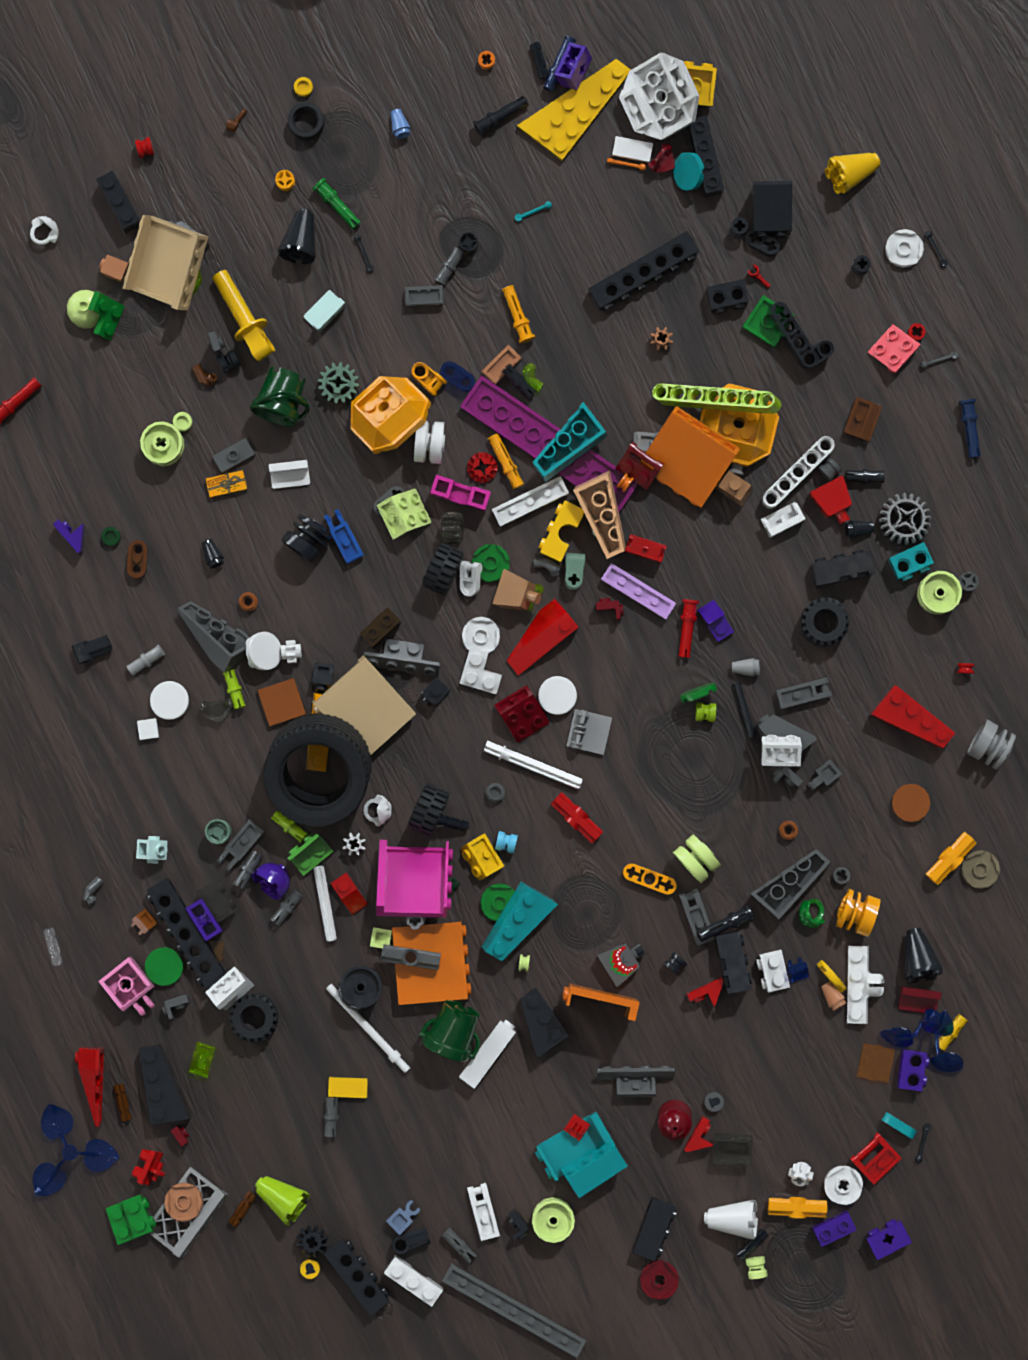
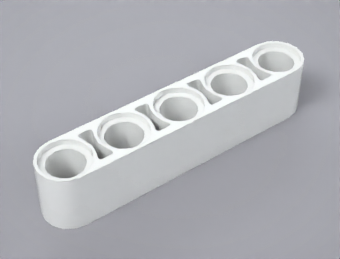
M828 436L820 438L762 496L764 507L769 509L776 507L832 452L835 445L833 439ZM822 441L828 442L830 449L827 451L821 449L820 443ZM811 454L816 457L817 461L815 464L808 463V455ZM800 468L803 471V476H794L793 469ZM780 482H788L789 490H782L779 486ZM767 495L775 496L776 502L769 504L766 501Z

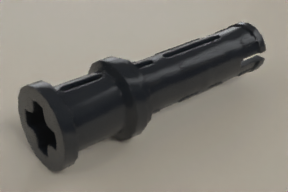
M522 95L493 113L488 112L484 118L473 121V125L482 137L486 131L491 128H497L500 122L528 107L529 104Z
M745 905L741 910L730 912L726 918L701 930H697V937L700 942H703L729 928H738L740 924L746 921L751 922L754 920L752 911Z

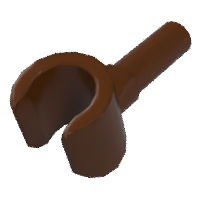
M243 108L235 120L229 118L226 123V129L232 132L236 131L240 120L247 110Z

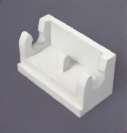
M793 502L760 520L771 538L803 522L805 517L798 504Z

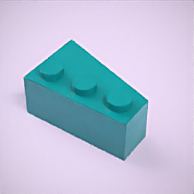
M613 1142L604 1144L598 1150L560 1169L580 1198L628 1167Z

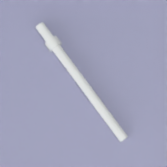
M330 984L326 990L389 1056L388 1059L392 1063L395 1062L406 1073L410 1067L400 1057L401 1054L397 1050L394 1051L358 1011L347 1008L341 1002L338 990Z

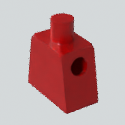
M843 475L809 493L811 499L826 518L835 515L839 524L850 520L845 509L852 506V501Z

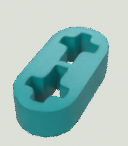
M888 1112L882 1118V1121L911 1139L917 1133L915 1129Z

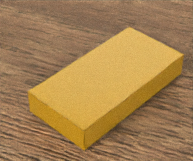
M329 1077L328 1097L367 1098L368 1078Z

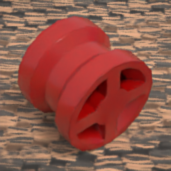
M146 137L142 141L139 139L135 140L140 159L144 158L145 155H155L150 137Z

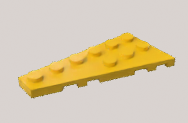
M615 59L581 82L578 90H569L518 124L517 127L563 161L625 81L631 69Z

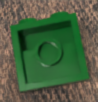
M137 1195L106 1208L118 1245L155 1232L156 1222L154 1217L149 1214L148 1208H150L147 1197L144 1198L143 1195Z

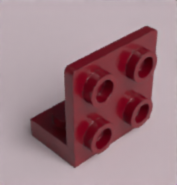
M527 685L494 705L517 742L522 741L549 724V720Z

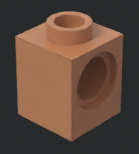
M107 255L105 259L102 258L99 265L100 273L105 277L122 284L124 283L129 263Z

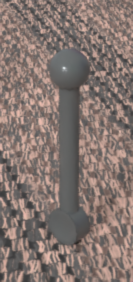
M954 351L951 355L928 362L922 361L920 366L925 369L928 365L951 358L957 359L959 355Z

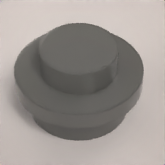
M492 783L486 789V796L492 802H499L505 796V789L499 783Z

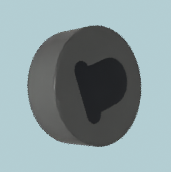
M710 1092L706 1095L704 1104L708 1110L716 1112L723 1107L724 1099L719 1093Z

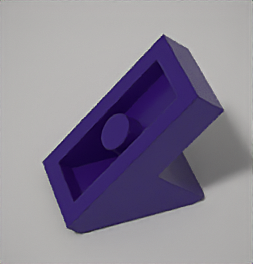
M58 519L53 523L54 527L78 554H82L85 525L81 524L71 533L72 528L66 521L62 523Z
M714 600L698 609L699 614L717 642L734 633L724 616V612Z

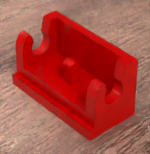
M630 534L625 553L661 564L667 546Z

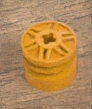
M848 889L838 908L836 927L842 928L845 921H847L845 930L849 931L854 923L856 924L855 933L869 937L879 911L881 899L868 895L864 902H861V893L857 892L853 899L854 890Z

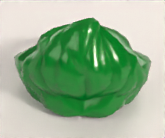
M818 899L803 901L798 913L800 923L808 928H817L825 923V920L822 919L824 915L823 904ZM811 903L816 904L819 910L818 915L814 919H812L809 913Z

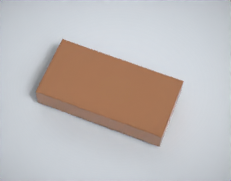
M507 345L481 372L496 385L505 376L501 372L502 369H505V366L509 363L514 367L522 357Z

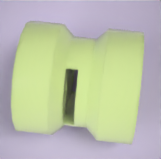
M764 1256L746 1259V1265L749 1267V1279H759L768 1276L767 1270L764 1269Z

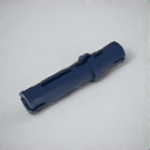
M570 36L564 37L554 64L549 68V75L543 86L549 92L554 93L558 81L554 74L569 42L576 43V40Z

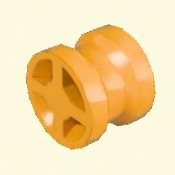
M281 170L277 173L275 178L277 187L285 192L293 189L295 186L293 174L288 170Z

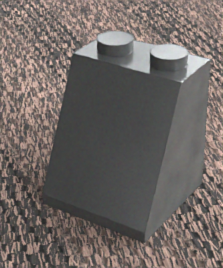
M768 714L757 721L759 725L755 727L762 737L767 735H776L778 737L794 735L800 737L802 744L801 752L817 740L814 735L774 714L770 717Z

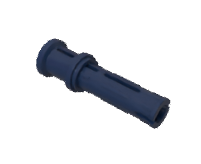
M976 399L958 401L962 409L961 420L965 425L969 458L979 457L981 453L976 426L978 415H976L974 405Z

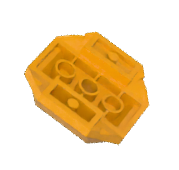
M379 376L351 402L350 429L374 454L397 449L426 422L431 402L408 378Z
M730 383L722 387L729 389L754 390ZM737 397L733 398L732 403L736 401ZM753 398L749 404H752L755 398ZM702 409L700 422L741 448L731 463L748 467L770 455L779 421L778 413L766 414ZM734 421H741L744 427L736 428Z

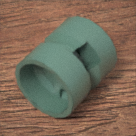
M214 819L206 825L205 836L211 843L224 844L231 838L232 828L225 820Z

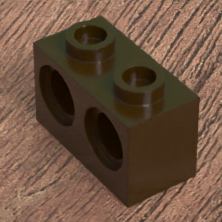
M387 607L360 632V635L374 649L401 621Z

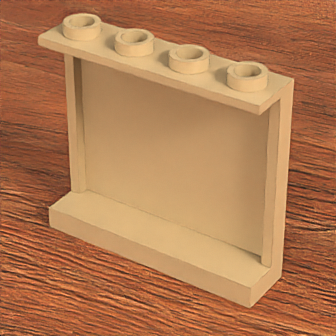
M143 215L139 223L137 238L134 241L132 256L129 259V267L124 278L123 289L133 290L172 305L171 308L176 310H188L208 236L155 216Z
M363 655L358 659L359 662L316 701L313 700L312 703L315 705L313 709L317 714L323 713L333 717L337 716V718H342L343 721L353 725L354 729H357L362 734L363 740L366 741V745L369 747L370 754H373L416 713Z

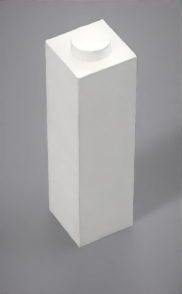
M500 1020L480 1047L475 1059H471L459 1078L475 1089L516 1033L513 1030L515 1026L507 1020L504 1022Z

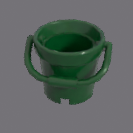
M271 367L257 398L253 399L250 405V411L268 422L294 427L310 411L307 400L302 397L306 380L303 378L300 381V375L291 370L279 367L278 372L273 371L275 367ZM299 404L305 407L301 415L298 414Z
M445 1000L437 1018L428 1020L419 1033V1036L423 1038V1045L433 1053L450 1060L465 1062L469 1058L475 1059L481 1045L479 1036L475 1032L480 1014L470 1006H468V1009L463 1007V1003ZM433 1024L430 1031H427L428 1027ZM474 1037L476 1045L474 1051L472 1052L470 1045L472 1042V1038Z

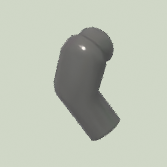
M552 559L533 560L534 569L546 568L551 577L559 575L560 567Z
M99 877L92 880L85 888L83 901L87 902L90 906L96 901V897L93 896L94 892L103 884Z

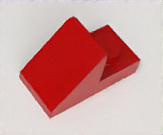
M347 872L331 882L341 901L352 915L368 905Z
M720 977L686 993L689 1001L694 1000L697 1003L705 999L704 995L708 994L713 1007H715L724 981Z
M701 1116L683 1148L684 1151L691 1152L713 1146L711 1142L701 1137L702 1134L706 1135L711 1127L708 1124L710 1120L705 1116Z

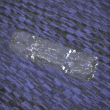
M48 928L43 930L44 937L47 938L46 944L49 956L51 955L52 957L50 958L52 965L62 964L63 961L61 956H59L60 950L57 939L54 938V929Z

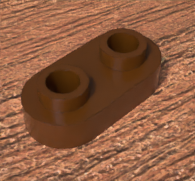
M141 540L131 542L128 547L127 572L135 579L142 578L147 571L148 547ZM137 547L142 548V552L139 554L135 552ZM140 566V572L135 573L134 567Z

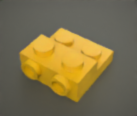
M684 61L699 94L698 105L712 107L717 68H713V64L702 63V66H695L694 62Z

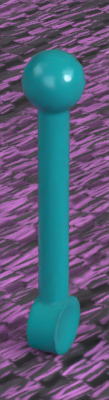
M547 201L545 205L533 209L529 212H526L522 215L516 214L515 220L517 222L522 221V218L526 216H529L545 208L550 209L552 207V203L550 201Z

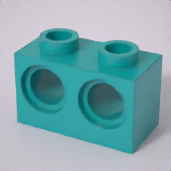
M924 542L887 559L896 580L902 578L903 581L912 578V573L919 571L921 574L930 570V565L934 563ZM917 554L924 556L925 561L923 564L916 562L915 556ZM899 562L906 563V572H901L898 569Z

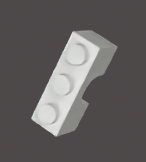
M397 1255L394 1256L384 1271L385 1275L431 1307L443 1291L442 1286L429 1277L418 1273L409 1263Z

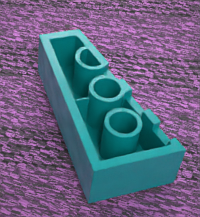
M584 402L533 461L534 468L545 482L607 438L606 431Z
M521 881L481 947L488 954L503 961L558 904L550 897Z

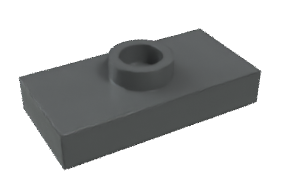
M443 285L405 287L406 307L444 305Z
M215 331L208 333L215 355H224L222 348L225 346L221 336L217 337Z
M244 438L212 457L221 473H224L255 456V453L247 439Z

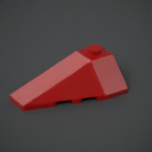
M80 1047L79 1051L75 1053V1063H78V1069L95 1127H100L102 1125L104 1048Z

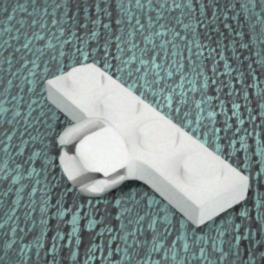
M848 946L847 1023L868 1024L869 997H880L884 991V987H874V984L884 983V979L881 974L869 972V946Z

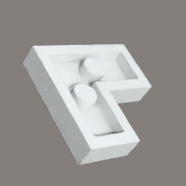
M470 646L460 684L497 694L502 675L484 670L489 651Z

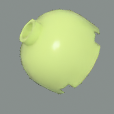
M80 290L74 293L67 303V314L70 320L76 326L84 329L95 327L100 317L99 314L88 309L94 294L93 291Z

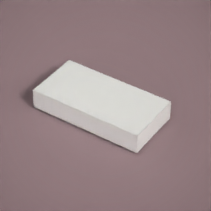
M616 136L612 156L649 163L653 143Z

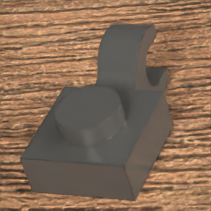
M829 759L815 770L818 776L807 785L811 790H814L822 782L828 786L842 773L832 760Z

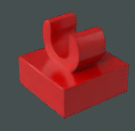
M574 1113L563 1130L580 1141L590 1124Z

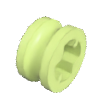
M520 954V972L521 970L528 972L530 955L524 957L523 954Z

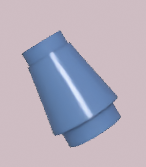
M401 109L391 111L393 135L397 139L408 137L411 134V127Z

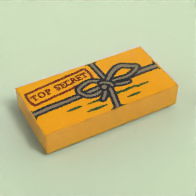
M243 470L206 478L210 498L247 490Z

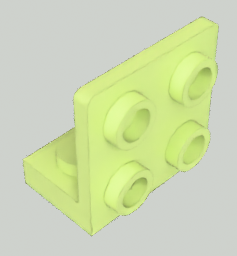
M416 489L391 496L377 505L392 539L399 538L411 530L431 523Z

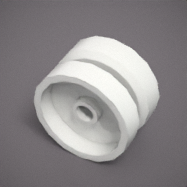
M428 421L416 431L414 462L424 463L427 451H430V462L432 464H441L442 452H444L445 422L435 421L432 425V433H429Z

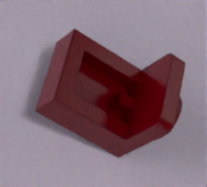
M601 598L599 602L595 603L596 612L615 610L616 621H620V616H624L623 604L619 605V600L611 601L610 598Z

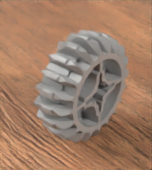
M906 493L902 494V499L896 494L894 496L895 501L892 498L888 499L890 506L888 504L883 505L887 511H880V514L885 516V518L879 519V522H885L880 528L888 529L884 533L885 536L890 533L892 534L890 541L897 537V544H900L902 539H904L905 545H908L909 539L914 544L916 542L915 536L919 540L923 538L920 532L927 534L928 531L923 527H930L931 525L925 522V520L931 519V516H925L930 509L923 510L922 507L926 503L923 502L920 505L918 503L921 499L920 497H917L914 501L913 494H910L908 499ZM909 504L913 506L914 509H912L911 511H904L898 505ZM892 509H894L897 515V522L894 525H891L890 522ZM912 513V515L908 519L909 523L905 521L904 523L902 522L900 525H898V523L903 518L901 517V515L905 517L906 515L908 516ZM917 513L920 515L918 529L913 522V517ZM906 527L912 533L902 534L897 532L896 529Z

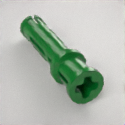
M325 178L321 179L312 188L313 191H317L324 199V203H329L352 230L361 223L337 196V191L333 190L326 183Z

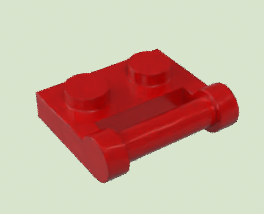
M878 1132L874 1135V1139L856 1156L853 1155L850 1158L873 1184L879 1181L902 1159ZM881 1144L884 1148L866 1165H863L861 1161L875 1147Z

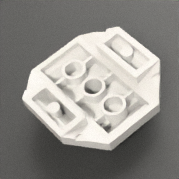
M659 53L629 71L619 99L635 132L665 140L695 122L699 94L684 61L665 53ZM663 92L666 95L665 100L662 99Z

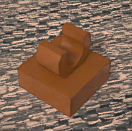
M144 909L132 919L133 923L131 926L133 928L137 925L140 929L138 934L141 935L151 930L158 922Z

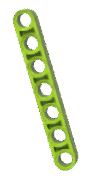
M658 384L652 391L653 397L665 406L775 414L781 408V401L768 391L675 384ZM737 397L736 401L732 403L733 398ZM753 398H755L754 402L752 404H749L750 401ZM770 400H773L772 403L769 406H767L768 402Z

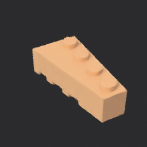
M607 471L576 486L573 491L608 559L623 552L626 544L610 471Z

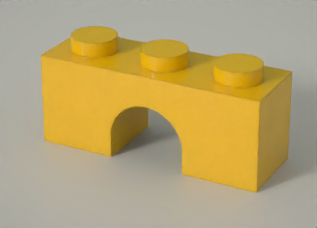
M564 501L563 505L559 503L555 514H557L555 522L551 520L546 530L549 534L546 539L542 538L538 547L541 549V555L560 564L569 544L561 541L558 535L559 530L564 526H571L577 529L584 515L582 508L567 501Z

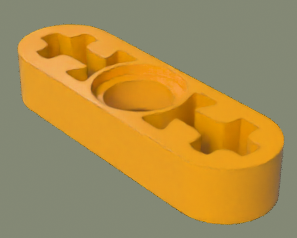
M628 864L623 869L624 877L634 883L664 894H672L676 890V882L671 877L636 864ZM635 867V872L640 873L641 869L644 870L641 882L637 881L638 876L628 877L629 873L626 870ZM648 873L655 876V882L651 885L646 884L644 881V877ZM658 877H662L661 881L664 883L670 880L673 888L668 889V891H665V887L659 885V888H655L659 880Z

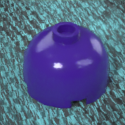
M268 862L259 866L252 873V879L255 884L259 882L262 885L260 889L274 900L278 898L281 900L290 886L288 870L282 864L277 865Z

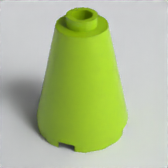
M268 1176L261 1177L255 1184L257 1188L256 1193L287 1226L291 1225L290 1221L295 1222L307 1205L304 1203L305 1199H310V1194L307 1191Z

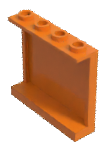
M676 406L646 451V454L656 461L660 460L664 463L655 477L658 482L669 486L676 494L684 496L691 504L702 508L741 448ZM641 459V462H643L644 464H646V465L649 466L650 468L654 469L652 466H650L649 464H647L646 462H644V461Z
M462 921L421 925L419 929H412L411 926L392 927L394 946L441 953L439 970L395 963L398 1005L468 999V995L471 994V983H467L466 975H470L469 964H465V956H468L467 944H463V937H467L466 925H462ZM407 952L406 960L410 963L415 962L416 954L414 952Z
M570 983L568 987H564L562 999L567 1006L570 1004L571 995L574 994L626 1006L625 1017L628 1020H636L640 1003L636 998Z

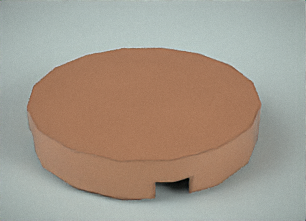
M179 1183L171 1187L167 1192L164 1204L167 1213L173 1219L187 1222L195 1219L200 1214L204 1201L202 1193L196 1186L189 1183Z

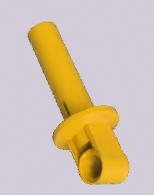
M227 270L216 273L212 280L240 327L234 337L236 341L245 340L253 357L260 362L275 352L273 344L264 332L268 322L264 318L254 319Z

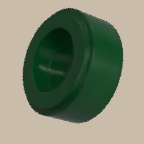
M107 527L103 530L101 539L104 544L112 547L120 542L121 534L116 528Z

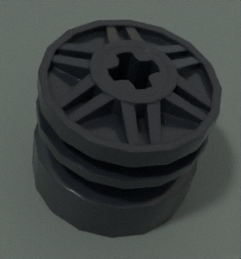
M299 514L297 518L303 523L302 526L297 522H293L292 524L298 530L297 533L287 530L281 541L297 554L314 563L321 554L315 548L316 544L326 547V543L321 540V537L330 541L332 536L314 519Z

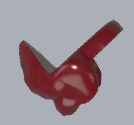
M662 144L657 157L648 163L652 171L665 173L675 168L672 146L670 144Z

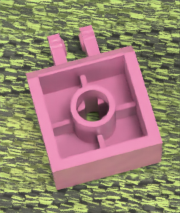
M128 957L98 981L122 1011L127 1010L133 1005L141 1016L146 1014L143 1007L137 1002L140 998H143L150 1008L155 1006L146 994L155 986L132 957ZM124 979L131 981L130 989L123 987L125 984Z

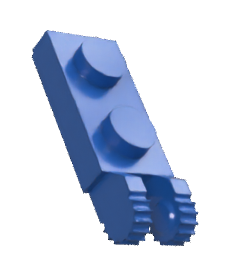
M339 509L335 510V515L339 519L340 525L334 527L328 514L324 518L330 527V532L346 563L349 564L363 557L364 554L349 525L344 521Z

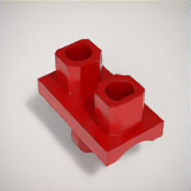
M142 1149L139 1159L145 1161V1165L143 1168L135 1166L131 1174L138 1179L137 1183L150 1186L151 1181H157L159 1175L165 1176L166 1172L161 1170L164 1163L160 1162L164 1153Z

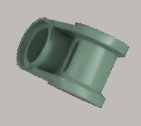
M566 552L565 585L570 590H577L582 584L585 554ZM572 576H575L576 580H579V582H576L575 585H572V582L568 581L572 578Z

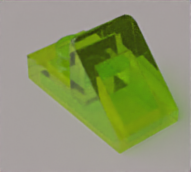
M197 1042L189 1072L207 1078L217 1050L216 1047Z

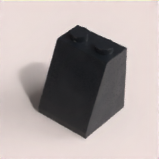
M754 181L751 189L752 236H757L760 239L768 238V235L776 236V238H786L787 235L791 234L792 181Z

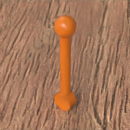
M607 158V163L639 168L641 171L646 169L645 164L638 165Z

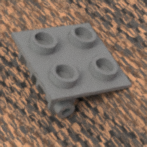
M575 709L566 746L604 755L612 717Z

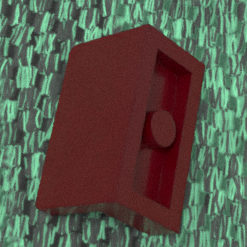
M901 986L898 1008L900 1010L937 1014L938 1000H941L942 992Z

